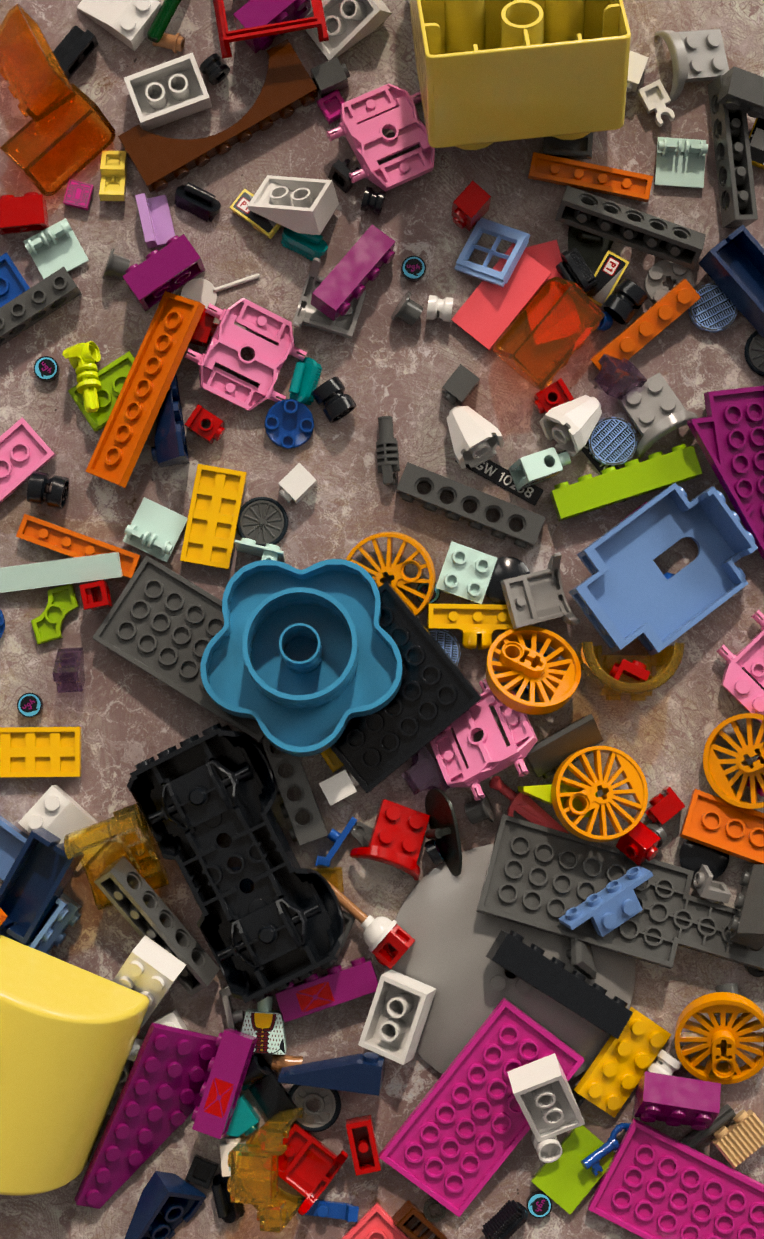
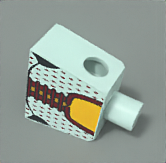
M551 447L518 459L508 469L516 489L519 491L555 477L563 470V466L571 463V459L566 450L557 453L555 448Z
M267 995L265 999L257 1003V1009H247L241 1032L258 1038L253 1053L285 1055L287 1044L284 1020L280 1010H272L273 996Z

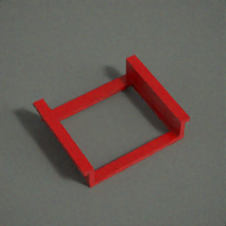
M213 0L222 59L232 57L230 42L317 28L319 42L328 41L329 37L322 0H311L314 17L228 31L224 0Z

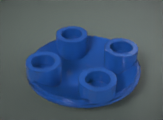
M293 399L282 400L274 404L269 409L265 418V430L268 437L273 443L282 448L292 449L303 445L311 437L314 429V419L311 411L306 405Z

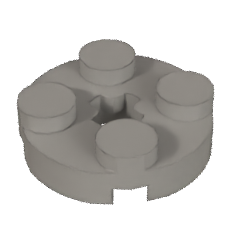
M661 260L652 266L644 281L645 293L648 299L654 303L670 291L668 287L663 286L666 278L675 281L676 284L673 287L683 279H686L694 288V277L688 267L668 260Z

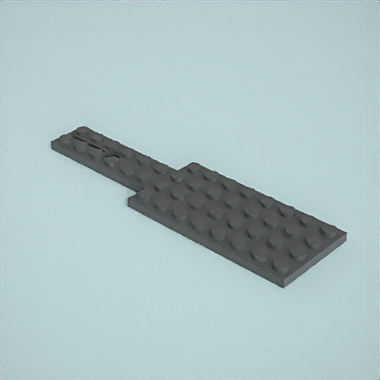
M501 815L476 912L567 939H578L591 946L668 969L673 968L677 946H681L764 971V945L759 951H751L746 946L729 940L731 931L728 930L731 918L735 916L737 909L689 895L694 871L655 859L650 861L646 859L640 864L641 867L651 871L653 877L634 889L643 909L641 912L604 937L597 934L591 919H588L573 930L569 929L559 922V918L565 915L567 910L577 907L586 901L588 896L598 893L609 882L619 879L630 868L637 867L638 865L618 848L583 840L575 835L508 815Z

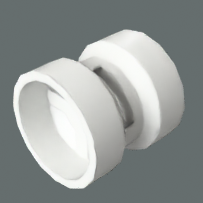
M429 295L426 319L434 320L439 318L443 322H451L454 298L445 297L440 299L436 295Z
M661 1049L657 1055L658 1060L650 1065L648 1071L672 1076L673 1072L679 1070L682 1064L672 1055Z
M532 1134L531 1141L542 1162L552 1163L561 1157L563 1149L557 1140V1136L537 1142L534 1134Z

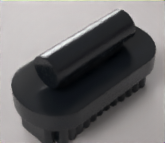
M189 182L176 189L174 201L176 207L184 209V211L190 212L206 222H212L221 208V204L215 199V195Z
M576 247L561 253L563 262H560L556 269L571 292H575L580 288L586 294L591 291L590 289L597 286L594 274Z
M222 1173L213 1178V1185L211 1186L217 1215L224 1222L233 1223L244 1216L245 1213L240 1186L238 1185V1176L222 1177Z
M508 1200V1203H505L501 1210L482 1226L485 1238L509 1239L526 1222L528 1217L527 1209L519 1202Z

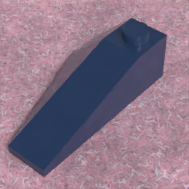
M177 373L160 408L154 438L155 446L151 447L153 461H157L160 467L190 463Z
M373 1052L282 1067L278 1082L379 1096L385 1073V1057H381Z
M155 1171L141 1193L125 1239H171L176 1234L174 1231L176 1227L183 1221L188 1222L194 1217L206 1199L205 1194L176 1174Z

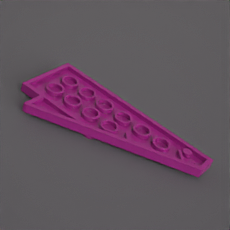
M764 386L704 393L707 417L687 420V425L746 530L753 535L758 551L764 560Z
M151 1023L74 1198L76 1205L100 1209L162 1143L185 1122L195 1107L200 1105L202 1097L199 1096L200 1089L203 1083L208 1081L210 1072L207 1069L211 1058L216 1056L218 1048L215 1047L218 1037Z

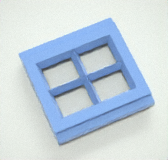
M481 217L460 253L454 269L504 287L529 243L530 234ZM483 233L497 237L491 249L478 245ZM502 239L516 244L510 256L496 251ZM474 249L488 253L483 265L469 261ZM493 255L507 260L501 272L488 267Z

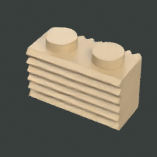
M751 1109L747 1112L745 1110L738 1112L733 1118L734 1122L728 1127L722 1126L713 1134L715 1138L711 1140L733 1168H736L764 1145V1124Z

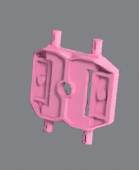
M388 83L341 104L339 127L327 131L326 134L329 141L345 136L361 165V169L349 173L353 184L368 178L369 181L386 192L433 170L435 148H432L428 143L426 126L420 121L415 104L422 102L420 92L410 96L408 91ZM391 129L395 136L387 138L383 135L382 130ZM417 144L420 145V147L415 150L405 153L383 164H378V161L386 159L387 157L397 154L403 150H407L408 148L413 147Z
M245 298L240 299L227 310H222L209 303L205 313L218 318L220 322L205 354L203 353L202 355L188 348L184 358L199 365L200 388L247 411L252 410L266 399L276 403L285 400L286 396L274 391L273 388L278 374L288 355L303 361L304 356L307 354V352L294 346L292 322ZM234 322L237 323V324H239V325H241V326H243V327H245V328H247V329H249V330H251V331H253V332H255V333H257V334H259V335H261V336H263V337H265V338H267V339H269V340H271V341H273V342H275V343H277L278 346L275 345V344H273V343H271V342H269V341H267V340H265V339H263V338H261V337H259V336H257V335H255V334H253V333H251V332H249V331H247V330H245V329H243V328H241V327H239V326H237V325H235ZM249 347L252 349L254 354L252 360L245 361L242 359L240 354L242 348ZM215 363L258 383L259 387L215 367Z
M757 610L751 617L761 626V631L736 655L724 644L716 652L727 661L721 685L748 713L764 715V690L742 669L743 667L764 688V615L760 610ZM755 719L759 724L762 723V720Z
M486 679L479 682L483 691L480 695L483 698L430 742L446 784L451 788H471L476 801L485 797L480 782L514 764L519 777L525 776L524 773L527 775L529 771L524 763V758L538 741L527 714L515 711L499 701L490 690ZM510 691L511 694L516 695V692ZM492 705L509 740L510 746L508 747L490 708ZM478 731H483L484 736L482 740L474 742V735Z

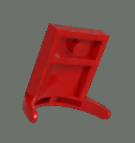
M383 799L368 847L354 848L349 856L391 865L408 873L417 881L421 873L417 860L430 815Z
M295 1123L264 1165L305 1197V1200L298 1209V1213L303 1216L347 1160L348 1154L342 1150L336 1155L309 1132Z

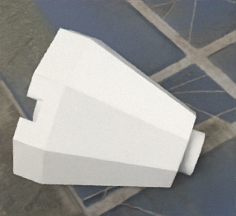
M584 395L551 408L539 421L545 437L549 441L554 439L557 442L555 447L560 452L566 450L569 456L574 457L586 445L602 414L601 404L595 397Z
M456 406L450 410L449 416L446 419L454 454L461 469L466 468L465 464H469L473 468L493 458L497 453L495 448L499 446L501 449L504 445L503 436L498 428L469 406Z

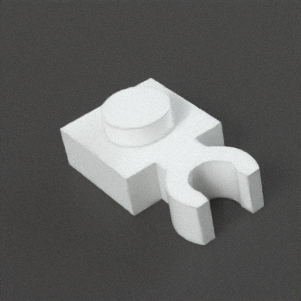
M660 79L638 89L637 94L648 114L653 111L655 112L657 126L661 127L663 125L662 115H667L670 121L674 120L675 114L673 110L666 107V105L670 104L671 100Z

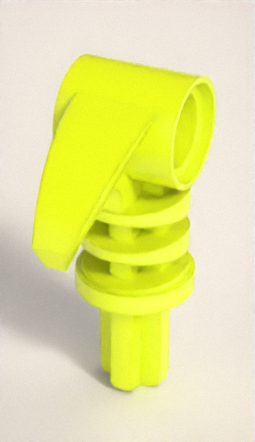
M89 341L64 349L62 355L65 359H69L70 364L75 369L78 382L76 388L78 393L83 394L85 411L94 413L99 409L97 392L102 388L101 382L98 380V368L94 363L100 361L101 354L96 343Z

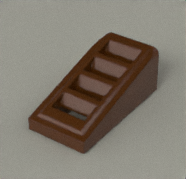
M410 1200L392 1217L395 1226L410 1239H428L433 1233L436 1235L433 1239H447V1236ZM419 1219L420 1222L411 1230L410 1228ZM427 1226L428 1229L418 1237L420 1232Z

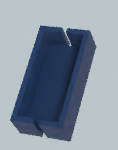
M741 225L726 239L713 247L698 264L763 338L764 248L745 226Z
M44 828L31 831L0 887V908L8 916L0 926V929L3 930L13 926L6 933L24 945L33 942L42 930L56 905V900L62 895L84 853L66 842L59 844L61 839Z

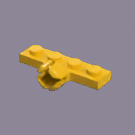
M427 604V629L460 630L462 633V646L466 649L473 650L476 647L478 650L488 649L492 644V633L494 630H509L513 628L507 605Z

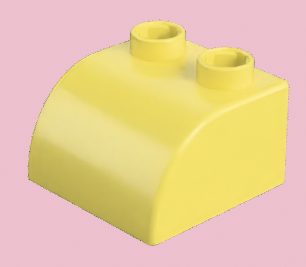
M409 0L418 81L428 143L432 148L457 147L463 150H478L486 148L494 142L551 136L561 140H576L587 136L591 132L618 130L623 127L631 32L623 0Z
M0 935V1195H35L53 1191L68 1184L86 1167L146 1014L149 999L139 992L3 935Z

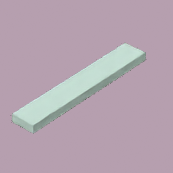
M119 552L0 567V593L122 577Z

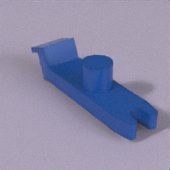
M352 816L342 833L332 828L326 838L334 842V845L326 856L317 855L315 866L330 867L331 859L355 825L356 818Z
M305 1198L298 1199V1203L302 1204ZM316 1200L305 1215L357 1222L359 1206L342 1202Z

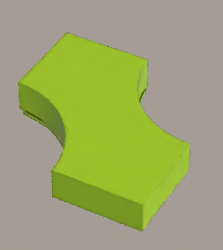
M66 584L47 591L48 603L44 612L39 617L31 620L38 645L63 638L62 625L66 616L74 609L79 608L73 584Z

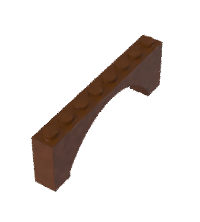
M288 39L266 51L269 64L262 90L250 110L228 129L205 138L173 139L145 131L138 124L118 136L123 148L150 193L163 190L168 186V182L175 178L177 180L184 178L189 174V170L196 166H205L210 162V158L215 155L227 153L231 150V146L236 143L248 141L255 132L269 129L274 124V121L280 118L286 119L295 112V109L302 105L307 107L316 100L315 98L318 97L317 88Z

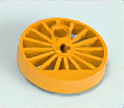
M380 532L370 535L361 540L346 558L347 561L356 563L367 572L373 574L371 576L378 588L384 584L385 572L388 575H393L394 580L391 581V586L414 611L413 613L416 616L427 607L433 596L436 584L433 561L426 549L408 535L398 532ZM380 537H387L386 563L377 540ZM394 537L403 540V543L392 564ZM371 540L380 565L363 547V545ZM410 543L417 550L404 562L399 563L407 544ZM359 550L375 569L354 560L353 557ZM421 554L426 563L422 564L420 561L415 560V558ZM408 564L417 566L418 574L416 577L412 578L406 574ZM425 568H428L429 579L421 578ZM428 583L427 594L406 584ZM401 588L424 599L419 608Z
M525 626L509 629L494 640L488 651L485 676L490 690L504 705L524 714L543 715L557 711L571 699L580 682L581 666L576 652L561 636L541 627ZM524 640H530V648L526 647ZM536 641L544 643L539 653L536 652ZM549 646L555 649L554 652L544 657ZM561 655H562L563 658L565 659V660H560V661L553 662L554 660H556L557 658H559ZM494 671L504 672V673L494 674ZM510 681L504 686L500 684L502 682ZM521 684L515 696L510 693L511 690ZM529 684L528 701L520 699L526 686ZM535 690L540 702H535Z
M743 713L724 720L708 737L703 752L704 772L710 786L723 800L740 808L757 809L764 807V801L758 802L757 780L764 792V742H762L764 737V715ZM746 718L747 741L737 720ZM753 718L762 720L755 743ZM728 725H732L741 746L724 731ZM720 735L736 751L715 744L718 736ZM717 751L733 756L735 759H720ZM759 755V760L753 762V764H747L746 760L749 757ZM723 764H736L726 770ZM739 770L730 780L728 774ZM743 775L738 792L736 793L733 785ZM749 777L751 802L742 800Z
M592 746L574 752L561 763L552 781L551 799L556 816L569 832L583 840L608 842L624 836L639 823L646 810L648 788L641 768L629 755L613 747ZM593 752L595 774L585 753ZM600 752L609 754L603 775ZM576 757L579 758L587 776L571 763ZM615 759L618 768L609 778L610 771ZM566 768L584 784L563 777ZM622 773L624 779L612 784ZM560 783L580 789V791L560 793ZM626 783L629 787L626 790H614ZM602 790L603 795L597 798L595 793ZM616 795H633L636 803ZM560 798H566L563 807ZM574 798L582 802L581 811L573 808L572 801ZM617 803L637 810L635 817L632 818ZM613 810L629 823L623 830ZM591 811L586 829L583 831L576 825L587 812ZM597 813L599 815L600 836L591 834ZM606 814L616 832L614 835L607 836ZM567 815L576 818L573 821H571Z
M715 992L693 1000L681 1012L675 1027L674 1042L679 1061L689 1073L703 1081L724 1085L749 1079L764 1066V1045L762 1047L751 1043L764 1042V1032H753L764 1028V1013L754 1002L735 993ZM702 1013H708L711 1021L708 1020ZM715 1013H720V1024ZM726 1013H730L726 1021ZM692 1016V1017H694L699 1023L690 1021V1020H688V1019ZM754 1016L758 1019V1020H755V1021H752V1022L747 1023V1022H748L750 1019H752ZM685 1028L693 1032H682V1029ZM680 1042H693V1043L687 1044V1045H685V1046H681V1043H680ZM744 1050L757 1054V1056L753 1059ZM699 1051L692 1058L688 1057L689 1054ZM735 1054L747 1064L740 1067ZM710 1055L704 1067L699 1065L701 1061Z

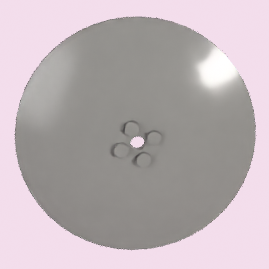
M494 844L483 845L462 852V870L458 876H454L445 861L421 879L409 893L395 919L397 924L415 941L391 969L436 988L416 1052L436 1071L443 1074L501 1000L506 998L584 1058L585 1061L571 1079L577 1077L590 1067L611 1035L519 977H507L503 967L486 957L501 930L507 933L513 930L524 937L522 942L530 947L533 943L545 951L543 956L551 960L552 957H555L565 963L564 969L572 973L573 970L581 973L571 965V959H568L566 956L567 949H571L570 939L476 912ZM591 946L597 972L596 979L590 980L586 978L584 982L591 986L594 983L600 985L607 990L605 995L613 999L614 996H617L628 1003L626 1008L629 1010L635 985V959ZM386 966L385 972L391 969Z

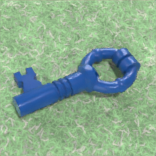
M631 1123L616 1125L607 1142L581 1161L583 1167L586 1170L592 1167L591 1170L595 1176L598 1175V1171L602 1172L603 1169L599 1165V1160L611 1151L618 1150L620 1144L616 1136L623 1129L627 1132Z

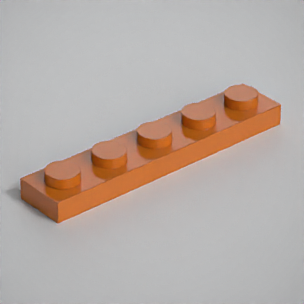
M533 152L528 175L529 179L564 186L568 185L578 189L648 202L653 180V176L536 152Z
M683 279L596 353L590 361L607 379L701 297L686 279Z
M24 514L16 535L17 538L72 558L119 552L122 575L128 578H132L141 559V555Z

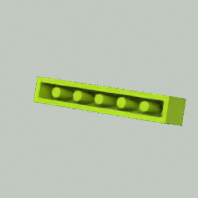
M681 444L671 448L672 452L664 455L662 451L648 455L649 460L639 462V459H634L624 463L625 467L616 470L615 466L601 470L602 475L596 477L588 474L577 478V483L569 485L568 481L555 485V490L551 491L550 496L559 522L666 488L675 482L678 484L699 477L702 474V470L694 446L686 447L685 444Z

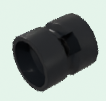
M624 278L615 288L616 295L611 294L603 303L602 309L608 312L613 320L626 326L635 315L634 309L639 310L648 299V296L636 283Z
M338 376L327 380L311 393L319 406H325L323 412L330 423L343 418L357 406L350 395L344 394L345 387Z
M33 471L27 488V502L40 505L47 502L49 507L63 509L69 491V478L57 475L50 478L48 473Z

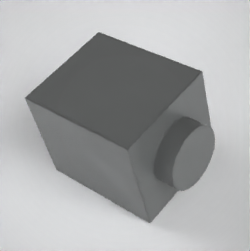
M338 57L311 69V77L321 98L337 89L340 91L348 87L347 78L350 77L345 63L340 64Z
M460 364L443 385V397L452 405L457 403L462 406L479 384L480 378Z

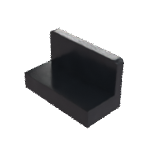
M74 26L46 59V64L68 81L98 45L95 35L88 29L84 32L78 26Z

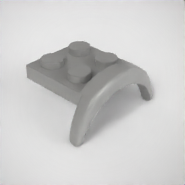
M720 29L684 32L660 30L655 32V36H660L666 42L672 59L673 82L669 95L671 102L677 100L680 96L685 82L714 80L719 75H724L729 71Z
M314 258L293 320V326L301 328L304 324L352 339L367 291H364L358 299L354 298L350 302L351 306L344 316L339 315L335 321L331 320L311 305L312 293L325 279L318 276L321 260Z
M660 372L617 396L618 402L643 437L636 448V456L638 458H642L646 451L663 436L679 427L687 425V420L699 418L694 412L687 411Z
M560 552L551 556L546 570L500 581L513 629L561 618L569 625L580 624V619L571 611L563 591L560 576V560L562 557Z

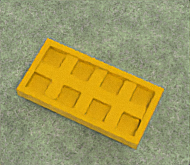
M198 464L180 557L181 562L226 570L230 569L247 472Z
M0 727V777H81V727Z
M632 1006L629 1010L633 1014L619 1038L616 1039L610 1036L574 1089L577 1094L614 1118L639 1083L644 1072L648 1070L672 1035Z

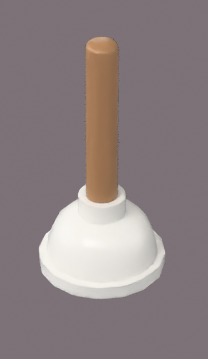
M328 881L340 905L361 923L360 926L365 930L363 933L364 941L369 947L368 950L372 952L397 924V921H392L383 916L375 919L371 915L367 916Z

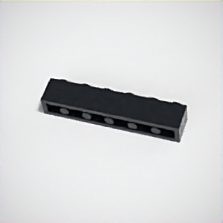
M501 930L487 953V958L616 1039L619 1038L633 1014L632 1011L626 1008L628 1003L617 996H614L613 999L605 995L606 989L596 983L593 986L584 982L587 977L576 970H573L572 973L564 969L566 964L555 957H552L551 960L543 956L545 951L532 943L530 947L522 942L524 937L513 930L510 933Z

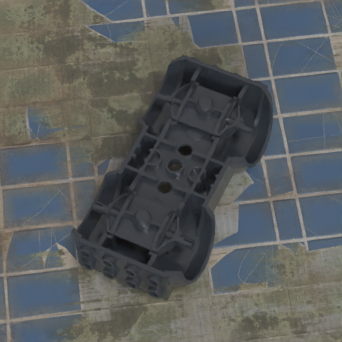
M218 723L203 730V737L199 738L198 734L180 742L181 748L177 749L175 745L158 753V760L155 761L154 757H151L135 765L136 771L130 773L131 777L127 787L136 800L163 858L177 861L203 913L197 922V926L207 941L233 998L244 1000L245 1003L251 1000L253 1003H257L265 999L271 990L275 989L276 992H279L290 986L289 983L293 979L304 980L313 974L312 971L316 968L321 967L324 970L335 964V960L338 959V954L342 949L341 944L345 936V919L339 900L328 881L318 871L300 867L271 809L276 799L277 788L273 770L264 752L249 735L243 732L232 731L229 724L222 727ZM227 833L231 837L230 846L226 848L219 846L217 843L218 835ZM230 857H238L241 860V869L232 870L229 867L228 861ZM247 878L253 881L254 890L251 893H244L240 889V882L243 879Z

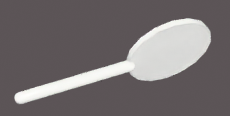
M257 273L216 288L206 279H192L182 288L181 296L200 302L207 309L209 303L215 306L217 292L258 279L260 274Z

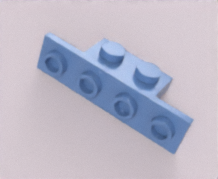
M640 865L630 868L625 875L609 882L604 889L588 896L586 901L577 907L567 910L565 915L559 918V922L573 930L588 919H591L597 934L604 937L643 910L634 889L653 877L652 872Z

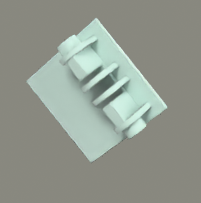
M658 137L655 185L704 188L705 157L708 152L706 140Z
M66 218L23 241L43 279L62 267H65L67 272L89 261Z
M144 497L131 525L128 524L124 533L126 535L123 542L167 562L188 518Z
M249 538L234 541L239 552L262 557L261 560H275L285 563L284 551H281V547L277 545L266 544L264 547L256 545V541Z
M451 541L435 588L441 592L451 593L482 604L498 558Z

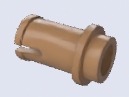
M164 33L158 43L153 41L152 43L153 46L171 49L174 53H177L178 51H183L185 37H182L179 33L176 35Z
M273 1054L271 1069L279 1072L282 1067L302 1064L303 1056Z

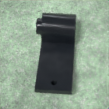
M258 1053L252 1055L241 1090H250L277 1131L300 1116L301 1113L282 1084L278 1082V1078L266 1060Z

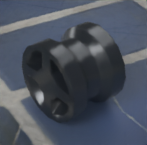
M217 53L205 59L199 68L202 74H206L209 77L208 80L212 85L221 82L230 72L228 65L221 62V57Z
M367 186L360 210H370L375 215H380L386 192L382 190L376 192Z

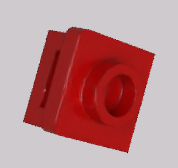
M622 659L619 664L614 663L609 673V676L612 677L610 684L615 686L621 674L644 684L651 672L646 670L647 666L639 661L633 660L631 663Z

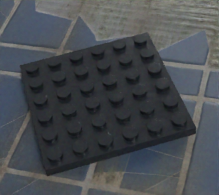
M387 581L378 588L381 603L379 625L392 637L400 651L403 671L400 688L393 700L383 709L370 715L350 719L340 738L330 747L366 793L372 791L483 698Z

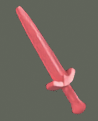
M494 776L490 780V788L499 791L511 801L507 810L508 816L513 817L515 811L531 823L568 833L529 796L521 792L515 793L510 787H507L500 776Z

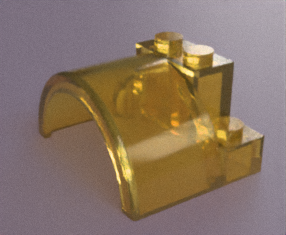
M593 642L579 643L575 646V652L580 661L581 670H585L591 680L600 686V696H606L608 701H621V696H631V701H646V696H652V690L665 684L675 674L683 658L685 643H674V646H667L659 653L651 656L602 655V645L593 646ZM622 659L631 663L633 660L639 661L647 666L646 670L651 672L647 681L642 683L624 674H621L619 680L611 677L609 673L614 663L619 664ZM652 667H656L657 673L652 677Z
M137 803L113 812L114 817L68 833L64 837L65 854L68 860L75 853H84L80 862L87 876L98 910L110 907L113 904L94 881L108 865L122 856L127 858L153 890L169 884L166 869L157 853L153 834Z
M291 1108L278 1112L269 1118L246 1143H238L229 1152L228 1167H231V1176L228 1179L227 1191L230 1193V1202L252 1204L257 1209V1221H260V1231L280 1233L295 1216L302 1204V1197L289 1194L278 1186V1155H282L287 1150V1145L283 1144V1138L289 1137L290 1125L297 1118H303V1108Z

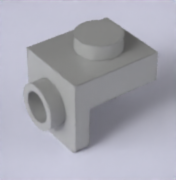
M702 864L693 880L694 887L699 896L712 903H718V901L728 903L731 893L725 883L712 880L713 874L709 867Z

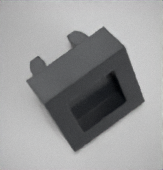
M338 159L332 165L328 178L343 192L347 193L353 186L349 173H353L359 170V168L357 167L354 171H351L348 168L351 160L346 159L342 163Z

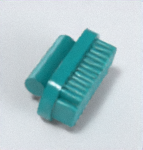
M286 227L282 232V246L300 255L302 254V256L310 261H313L314 258L320 259L327 251L328 245L323 240L322 235L297 233Z
M305 357L303 361L296 362L289 388L290 399L297 400L299 403L311 405V402H314V397L311 393L317 387L322 370L321 364L310 357Z

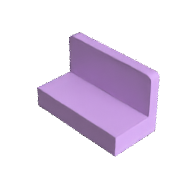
M145 193L135 195L148 249L166 245L167 241L175 236L166 195L147 198Z

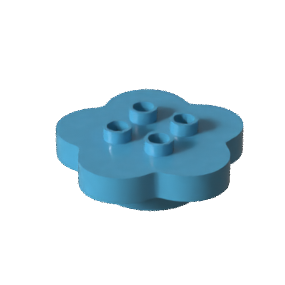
M330 559L299 570L280 561L260 560L245 565L229 580L222 599L224 626L210 640L201 659L200 672L202 683L212 701L223 711L234 716L256 720L264 736L278 750L299 757L319 754L330 748L340 738L350 719L378 712L396 696L403 674L401 654L392 637L379 625L381 617L379 590L372 576L363 567L347 560Z

